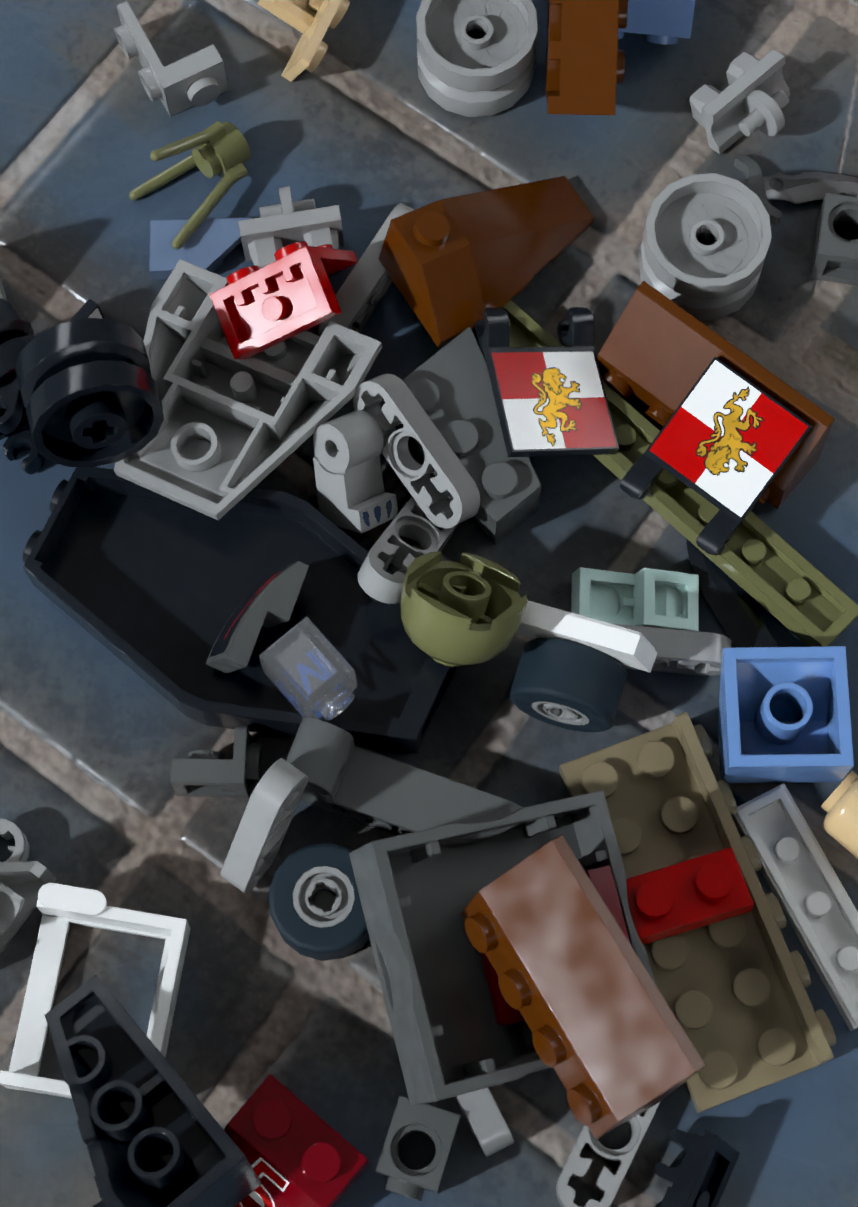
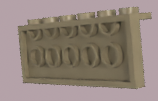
M683 712L675 715L671 724L561 764L559 772L569 797L604 791L626 879L732 847L754 903L752 911L644 945L655 985L706 1065L685 1082L697 1113H701L834 1059L830 1047L836 1045V1037L826 1013L822 1009L814 1011L805 987L811 985V979L802 956L797 950L789 952L780 929L786 927V920L780 903L772 892L765 894L759 882L756 871L761 870L762 867L757 849L748 835L740 837L731 816L737 813V805L733 793L724 779L716 781L708 759L714 757L709 737L701 724L693 726L688 713Z

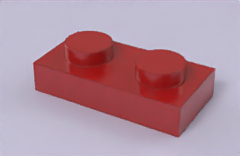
M732 847L626 879L630 914L643 945L751 912L754 905Z

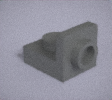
M235 725L233 760L224 759L223 753L211 750H195L188 753V758H172L170 782L176 795L184 797L249 798L250 780H260L262 746L261 744H252L248 726Z

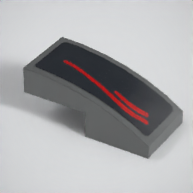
M297 561L278 569L257 585L239 604L222 628L205 664L224 673H230L247 667L261 627L270 628L289 621L309 566Z

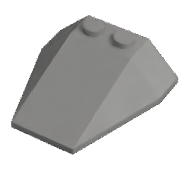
M179 259L151 305L143 340L149 359L151 376L155 380L162 403L164 421L157 436L142 450L116 462L114 471L119 477L211 518L220 520L314 434L317 427L326 423L356 395L358 385L364 381L383 347L382 343L378 340L329 321L321 336L305 330L247 359H234L209 295L227 286L226 278Z

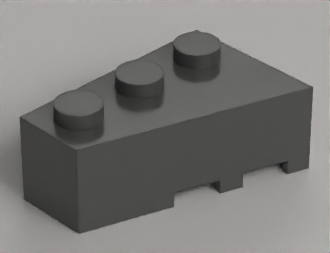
M468 327L402 379V381L407 385L475 481L480 493V507L471 520L496 545L539 510L541 484L529 457H508L487 364L471 327ZM403 424L396 426V430L403 428ZM410 436L408 449L420 464L423 465L425 459L424 450L421 444ZM435 471V472L431 473L430 475H431L432 477H435V476H437L438 474H437V472Z

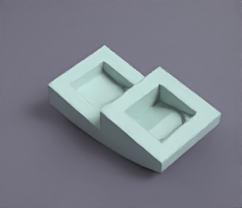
M580 567L572 573L571 613L610 624L699 631V575L643 568L636 574Z

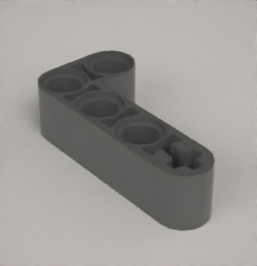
M306 717L302 719L286 761L309 777L301 796V801L395 835H403L452 823H482L500 819L522 809L521 806L504 798L355 746L354 737L338 726L314 718Z

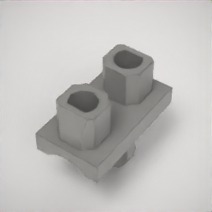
M772 49L762 59H758L743 52L730 63L726 71L729 85L721 92L711 85L704 84L690 96L692 116L705 128L709 148L721 154L743 135L750 136L757 129L765 135L775 136L785 127V118L781 109L789 103L790 89L782 74V68L786 64L784 55Z
M289 186L278 187L281 204L259 207L260 218L238 221L245 261H251L252 266L257 265L260 269L276 261L274 256L276 251L296 242L306 241L308 246L312 247L332 244L333 249H340L339 246H344L339 205L316 208L314 198L292 202Z

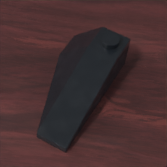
M94 975L45 1014L62 1074L69 1086L79 1119L77 1123L82 1140L87 1145L94 1168L96 1186L100 1198L107 1207H235L262 1184L246 1156L97 975Z

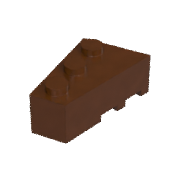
M548 0L545 71L547 114L615 116L616 84L624 83L625 50H618V28L627 27L628 0Z

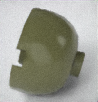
M443 551L430 552L415 558L406 571L400 604L403 626L412 642L436 662L451 667L484 663L497 657L504 651L514 638L522 622L528 602L527 595L521 597L518 594L521 584L518 578L498 563L474 554L462 552L460 562L441 561Z

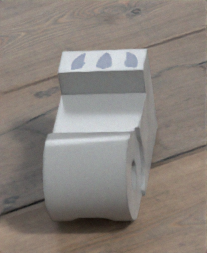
M355 410L321 424L316 428L313 435L315 456L313 457L319 512L337 527L359 533H364L394 519L398 515L396 494L384 492L380 454L384 446L382 430L377 421L363 410Z

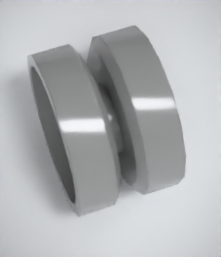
M422 0L416 15L418 78L428 97L446 111L466 117L492 116L513 107L528 91L535 73L538 24L536 8L532 1Z
M716 173L690 174L668 184L653 200L645 221L643 241L639 253L641 281L648 283L699 321L718 320L738 311L755 292L772 239L770 216L759 196L739 180Z

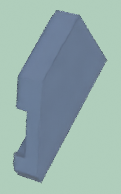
M253 218L205 219L195 233L178 250L172 247L171 242L189 219L150 220L149 272L152 280L168 279L179 259L214 273L223 264V259L242 242L238 221Z

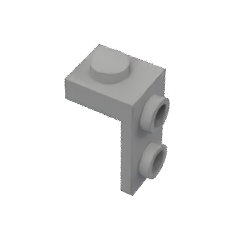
M125 1L117 5L121 26L114 28L119 44L128 59L137 56L143 69L138 71V75L148 97L152 102L160 98L170 117L193 106L207 105L213 102L221 93L229 90L224 62L214 44L164 67L129 3Z

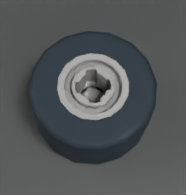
M552 637L535 638L524 645L511 687L510 700L519 710L547 724L580 732H603L611 729L626 682L627 670L615 658L582 643Z
M332 843L307 845L289 855L274 873L268 892L270 916L284 942L302 956L320 961L342 959L361 949L369 940L367 925L349 853L353 851L350 848Z

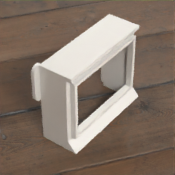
M57 883L44 884L38 892L36 907L42 913V919L9 1071H0V1085L8 1089L72 1099L69 1086L65 1081L38 1076L48 1032L45 1014L53 1008L70 924L165 940L146 1035L164 1058L166 1057L191 928L187 919L107 906L106 897L97 890Z

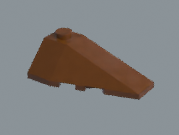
M565 176L435 201L391 219L378 259L439 348L451 342L468 327H471L473 332L476 321L484 320L482 314L485 308H502L515 294L519 295L530 285L532 278L545 265L553 262L592 225L595 217Z

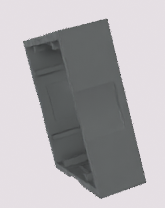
M603 790L525 807L500 819L482 823H452L380 839L349 853L410 1105L444 1100L521 1079L529 1073L551 1068L538 1056L532 1041L533 1033L526 1021L500 1026L497 1023L481 955L471 944L466 934L465 920L461 915L482 888L551 840L563 835L585 871L610 865L630 944L654 981L646 948L639 938L630 914L627 899L626 873Z

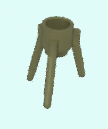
M216 121L201 132L152 151L150 158L152 161L157 162L193 149L192 155L145 181V183L129 193L130 199L136 201L196 166L208 178H213L216 175L223 177L171 242L172 247L176 250L180 249L190 236L195 233L229 189L248 175V171L243 163L251 158L249 145L240 130L230 122L225 121L221 123Z

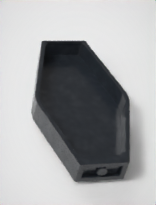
M76 467L69 481L64 479L58 484L50 502V511L52 513L42 531L36 530L25 546L23 552V562L25 564L23 568L39 591L185 716L207 726L235 729V725L248 726L250 732L295 737L302 719L309 717L328 722L347 731L354 737L355 746L417 754L457 666H445L436 662L412 642L405 632L401 619V602L397 604L383 603L373 599L364 592L358 582V572L369 552L306 500L284 491L253 488L220 520H216L119 477L114 469ZM297 561L309 566L289 621L270 628L261 627L247 667L230 673H224L205 664L222 628L239 604L257 585L278 569ZM389 568L386 569L387 573L394 574ZM310 653L338 683L335 687H331L307 676L315 702L311 707L283 677L288 672L305 691L297 667L302 665L323 676L306 657Z

